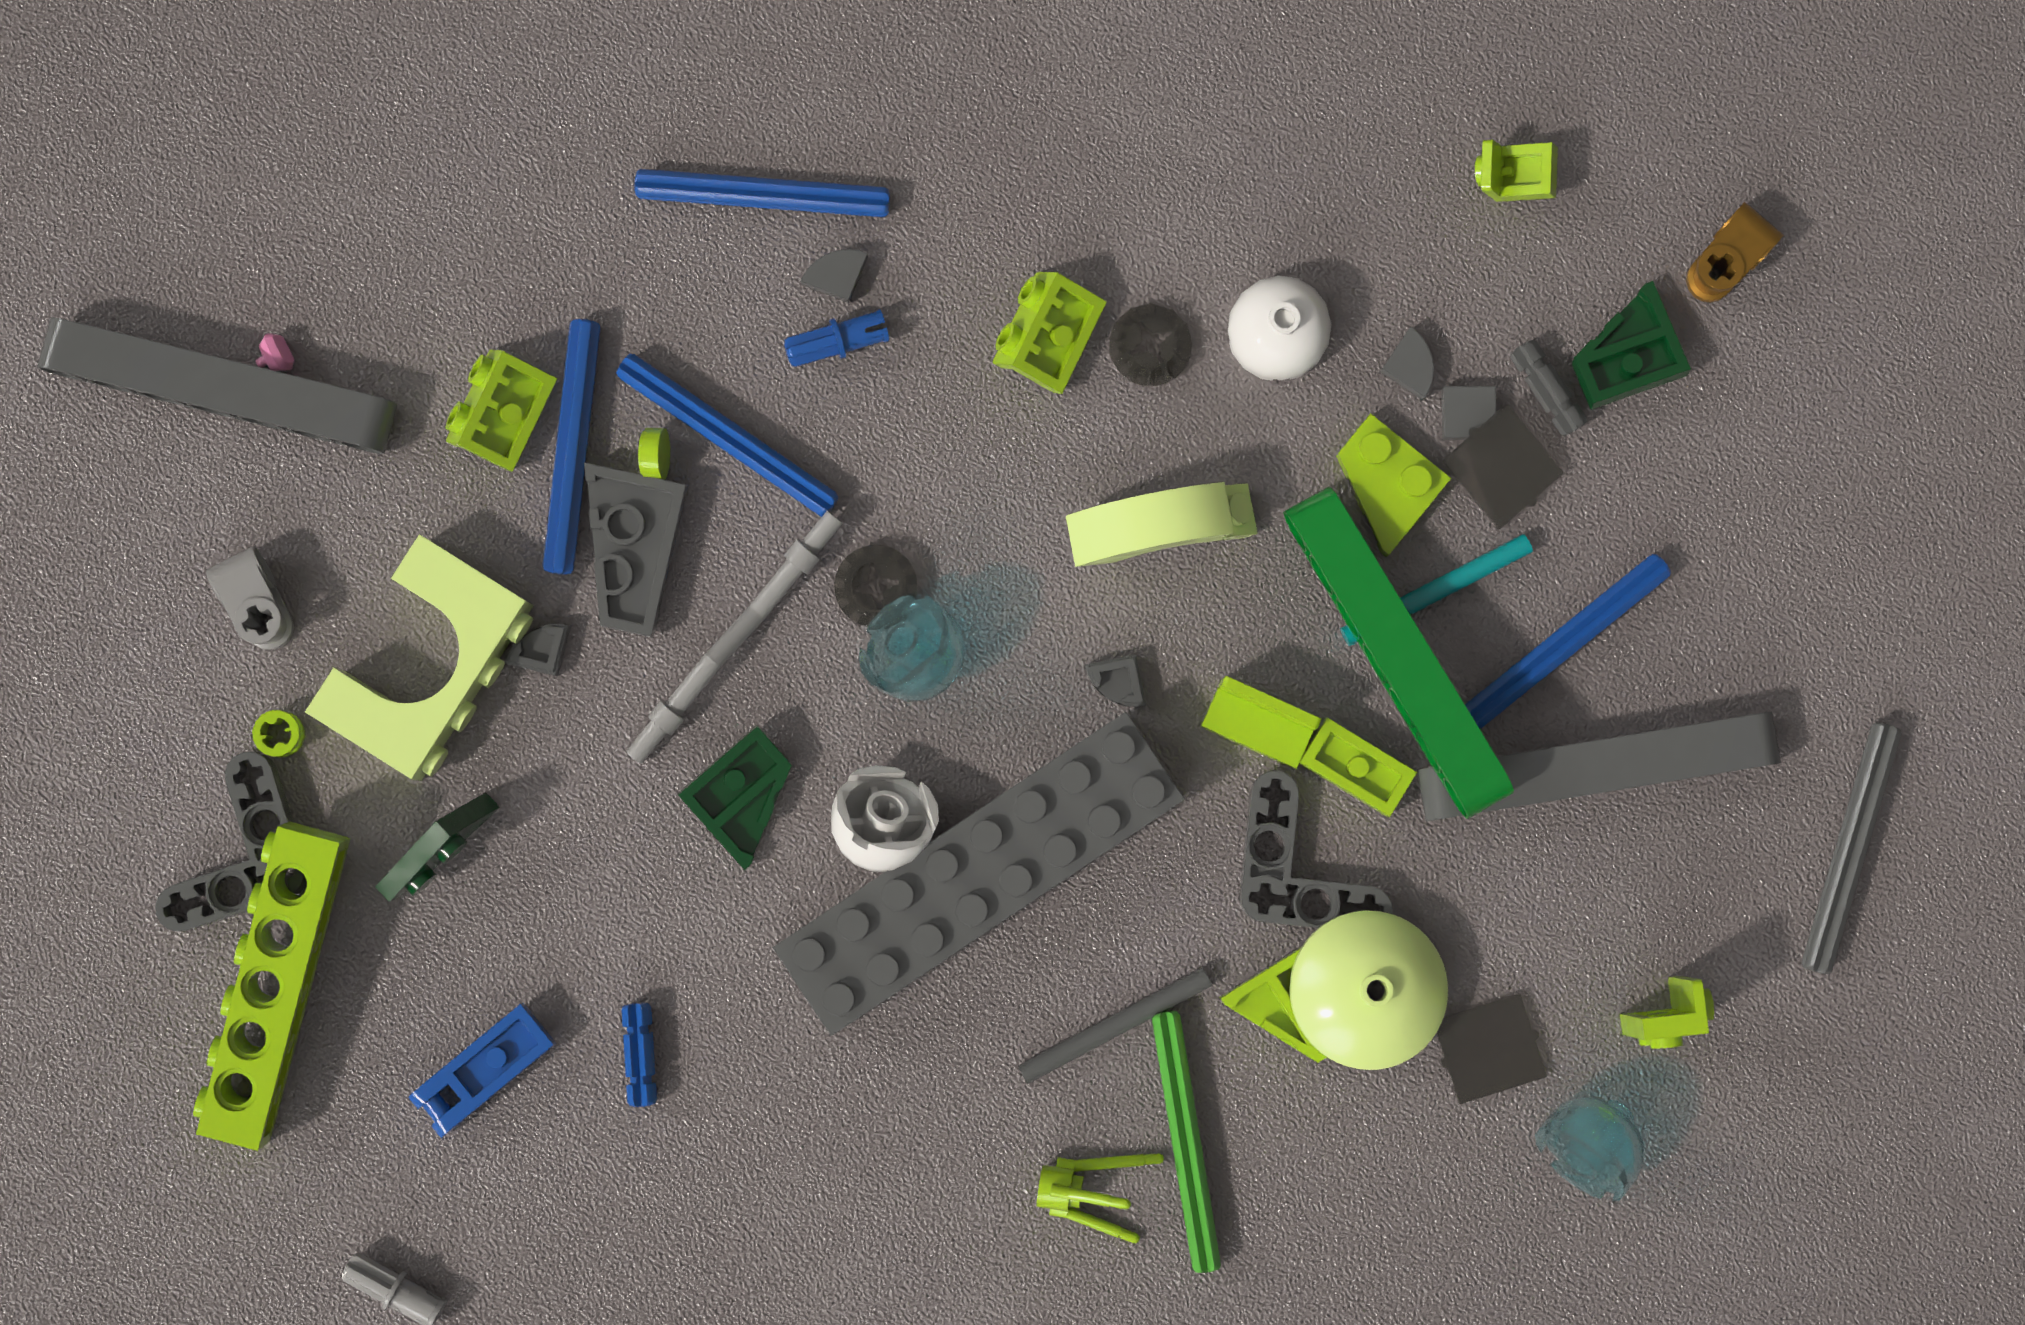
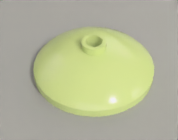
M1356 911L1329 920L1314 931L1305 941L1292 968L1290 1001L1300 1030L1311 1045L1320 1053L1344 1066L1364 1070H1379L1399 1065L1411 1059L1433 1039L1445 1015L1448 1001V981L1443 961L1437 949L1419 928L1409 921L1390 913ZM1374 980L1380 981L1384 987V994L1377 1001L1372 1000L1367 994V987Z

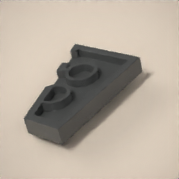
M584 462L590 504V528L592 529L595 555L594 569L600 626L654 638L688 487L686 484L653 477H643L640 474Z

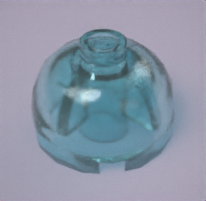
M911 595L899 597L884 606L872 619L866 630L871 635L867 651L860 647L858 656L861 673L871 685L893 698L905 702H919L931 700L938 696L956 680L964 664L966 648L960 625L942 605L928 596L916 600Z
M1576 1097L1563 1102L1550 1114L1535 1133L1536 1146L1539 1151L1542 1152L1547 1146L1559 1159L1554 1160L1551 1163V1167L1573 1186L1599 1199L1607 1191L1614 1194L1612 1201H1619L1636 1181L1644 1165L1645 1147L1641 1132L1633 1122L1634 1116L1632 1112L1616 1100L1606 1101L1596 1097Z

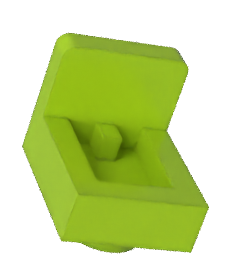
M1494 139L1483 140L1482 156H1477L1475 161L1477 185L1496 202L1556 198L1558 147L1552 142L1501 146Z

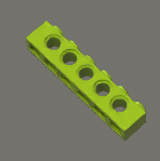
M290 821L277 826L276 832L270 831L268 833L261 853V862L267 863L262 883L257 882L254 885L247 907V912L254 914L249 934L243 933L240 937L234 955V964L240 965L235 985L230 984L227 987L221 1004L220 1014L227 1016L222 1036L216 1035L213 1039L207 1057V1066L213 1067L209 1086H202L194 1106L193 1116L200 1118L196 1135L256 1151L260 1150L271 1140L351 838ZM289 868L297 869L304 874L307 888L303 895H296L286 887L285 874ZM274 920H283L292 928L293 940L290 946L281 945L273 938L271 927ZM261 971L271 972L277 977L280 984L277 996H269L261 991L258 985V976ZM247 1022L257 1023L264 1029L266 1042L263 1047L254 1046L246 1039L244 1030ZM234 1073L243 1074L250 1080L253 1089L251 1097H242L233 1090L231 1078Z

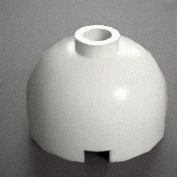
M1275 276L1257 281L1241 293L1230 312L1228 322L1229 344L1232 354L1245 370L1264 380L1273 381V379L1285 380L1289 378L1291 380L1303 376L1317 365L1329 345L1331 320L1327 305L1315 288L1298 278Z
M875 765L857 769L849 776L848 781L840 786L831 812L832 834L842 854L853 864L873 872L891 871L912 862L929 844L939 822L938 804L930 789L924 783L920 782L919 787H917L913 782L904 779L905 771L896 767Z

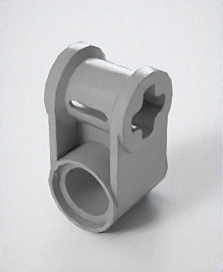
M255 546L206 570L208 581L214 593L225 607L236 632L242 639L264 650L279 649L289 642L294 630L292 616L276 587V581L271 569ZM263 614L272 617L266 623L268 632L265 634L256 630L262 626L260 617Z

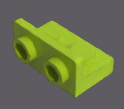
M1037 272L1021 288L1018 296L1020 306L1012 322L1008 323L1001 330L996 340L995 348L998 351L993 359V364L1000 368L1013 369L1047 390L1062 394L1107 302L1058 272Z
M490 349L487 356L480 355L469 373L468 382L473 385L464 403L461 401L457 402L448 416L445 428L450 432L446 442L455 447L463 448L507 471L513 472L557 378L503 350Z

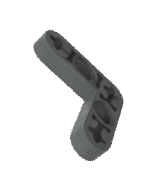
M256 752L240 753L231 759L225 771L226 785L250 860L171 885L164 889L157 898L155 910L159 922L167 929L173 931L194 930L247 912L252 889L257 883L250 870L256 867V877H264L267 863L261 862V853L265 840L259 838L254 831L253 823L256 816L264 810H271L278 815L280 825L289 821L294 822L277 767L266 755ZM250 762L252 767L263 769L264 776L257 778L256 784L260 795L267 796L272 793V802H257L247 808L245 800L256 799L251 784L240 782L239 776L247 772L246 763ZM294 869L295 875L287 879L288 890L297 895L305 888L307 881L301 871ZM230 876L241 879L246 887L245 898L240 904L233 907L222 902L219 896L220 884ZM203 884H206V895L200 888ZM178 894L184 900L206 896L208 903L214 910V914L209 915V905L200 906L187 912L188 921L185 922L182 916H173L170 907L178 904Z
M1268 771L1258 776L1252 784L1249 795L1239 899L1244 913L1251 919L1260 922L1319 928L1338 916L1340 910L1338 891L1344 890L1348 892L1344 902L1363 903L1365 895L1369 894L1372 895L1373 904L1381 906V912L1392 914V903L1388 895L1379 888L1291 878L1299 800L1298 787L1292 777L1281 771ZM1272 779L1280 781L1279 786L1281 790L1288 791V800L1280 801L1276 812V818L1287 816L1286 828L1275 823L1256 824L1257 813L1268 816L1269 801L1265 798H1260L1261 788L1270 787ZM1264 831L1277 833L1283 841L1284 849L1281 856L1272 862L1260 859L1254 850L1256 838ZM1261 883L1269 884L1270 893L1288 896L1286 885H1295L1296 889L1291 899L1293 917H1283L1287 906L1268 905L1265 914L1258 913V904L1249 901L1250 892H1258L1261 888ZM1311 889L1324 891L1330 899L1329 912L1320 919L1308 918L1301 909L1302 897Z

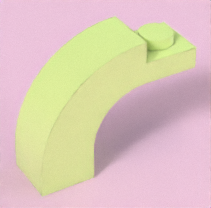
M1225 482L1164 490L1098 505L1066 516L1075 567L1115 563L1166 548L1202 542L1240 539L1258 534L1248 483L1225 485Z

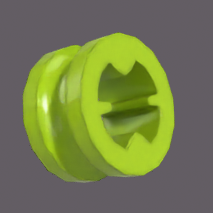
M271 710L262 714L256 720L252 730L253 741L256 747L266 755L278 758L289 757L302 747L305 739V728L301 720L294 714L281 710ZM285 720L290 726L285 729L286 732L291 733L288 743L278 742L272 747L268 741L273 739V736L267 735L268 727L271 724L280 726Z

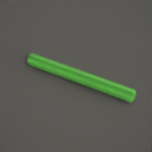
M1166 1011L1155 1014L1152 1018L1191 1263L1195 1273L1213 1272L1220 1269L1221 1261L1181 1017L1177 1011Z

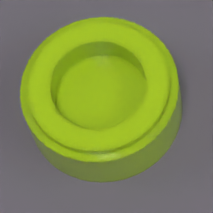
M647 427L641 433L638 462L640 473L643 477L665 480L668 475L670 466V438L666 428Z

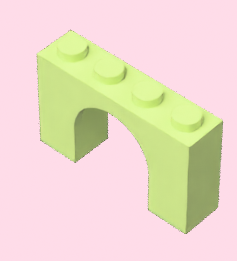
M419 534L391 579L437 607L452 623L458 638L459 657L451 679L438 693L430 698L414 703H397L346 671L333 667L305 713L410 779L422 781L426 774L432 777L445 761L448 750L444 748V745L454 729L461 732L470 722L477 708L472 701L481 687L484 685L489 688L500 675L505 665V662L500 657L511 641L517 644L528 631L533 621V617L528 614L534 605Z

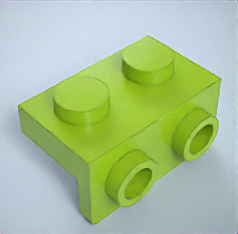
M1683 976L1668 977L1671 1008L1620 1014L1622 1035L1637 1038L1640 1046L1650 1045L1651 1049L1683 1046L1682 1036L1709 1033L1708 1020L1714 1019L1712 993L1709 988H1703L1702 979Z

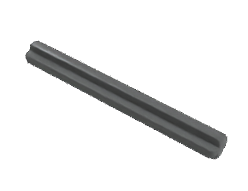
M1881 722L1874 723L1869 731L1801 962L1802 967L1816 973L1830 974L1833 970L1902 735L1901 730L1893 725Z

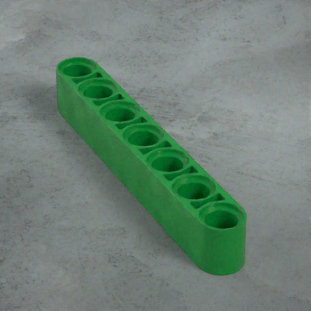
M1328 486L1285 510L1283 515L1295 540L1460 813L1466 819H1469L1513 794L1512 783L1503 766L1335 491Z

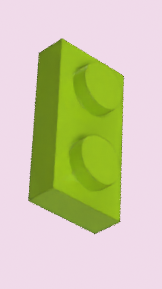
M1325 718L1299 764L1386 817L1392 815L1417 773L1329 718Z

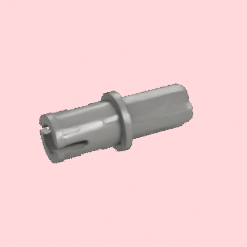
M355 1253L349 1259L342 1273L344 1282L382 1302L381 1309L387 1311L390 1307L421 1325H434L447 1303V1299L441 1298L406 1279L408 1276L407 1272L402 1271L399 1275L361 1253Z

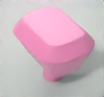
M265 334L259 344V349L263 356L256 359L257 366L263 368L268 365L269 369L273 371L291 370L294 364V357L285 339L281 335Z

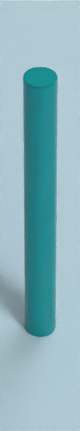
M1522 534L1405 594L1400 599L1409 614L1412 615L1532 553V545L1526 535ZM1347 625L1340 628L1341 634L1349 647L1357 643Z

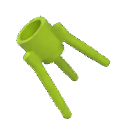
M1160 1153L1079 1160L1058 1157L1056 1166H1042L1036 1207L1050 1209V1216L1068 1218L1131 1243H1138L1140 1236L1137 1233L1075 1209L1080 1207V1202L1129 1209L1131 1202L1125 1198L1082 1190L1084 1176L1074 1175V1172L1161 1164L1164 1161V1156Z

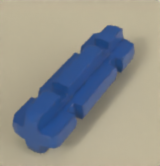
M631 1003L624 1005L622 1008V1026L627 1027V1034L623 1035L626 1077H630V1084L626 1085L627 1103L632 1107L651 1106L657 1101L656 1082H652L651 1077L655 1074L653 1032L648 1030V1025L652 1024V1010L648 1003Z

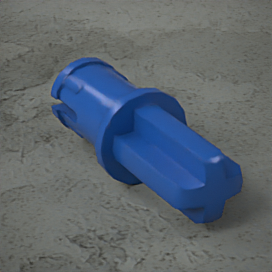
M878 309L875 312L838 323L833 318L829 319L830 325L789 336L784 340L787 358L793 367H798L839 355L840 359L846 358V352L881 342H889L887 327L868 333L865 332V329L885 323L883 314Z

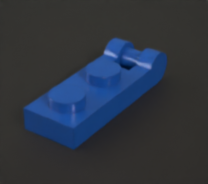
M521 1003L417 1088L408 1098L418 1110L422 1107L435 1122L431 1125L440 1138H443L557 1043L527 1006ZM448 1085L461 1099L452 1108L439 1094Z

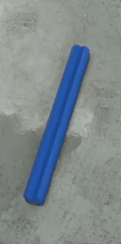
M651 169L637 170L634 184L636 196L640 199L872 217L887 216L890 205L889 189L876 186Z
M587 319L572 320L569 326L543 559L544 571L560 575L572 574L574 571L585 475L584 462L586 463L601 330L599 323Z
M630 353L619 365L616 374L622 381L822 517L827 510L831 512L836 505L839 497L835 491L635 354Z
M1657 554L1647 557L1466 703L1465 706L1479 729L1484 727L1671 575V570L1665 561Z

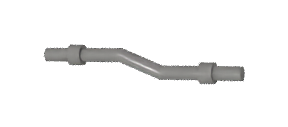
M827 510L802 541L796 539L784 554L787 560L748 608L704 654L667 701L661 699L648 715L651 721L626 750L631 758L642 764L666 734L673 735L685 720L683 713L722 665L764 621L803 572L808 575L821 559L818 553L843 524L839 518Z

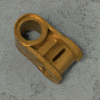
M1744 201L1713 236L1714 240L1690 266L1686 276L1688 290L1695 298L1703 302L1711 303L1721 300L1750 270H1753L1784 235ZM1713 267L1718 268L1722 273L1717 280L1709 276V272Z

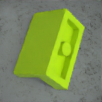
M1225 676L1219 683L1200 727L1290 768L1297 769L1312 733L1318 729L1322 719Z

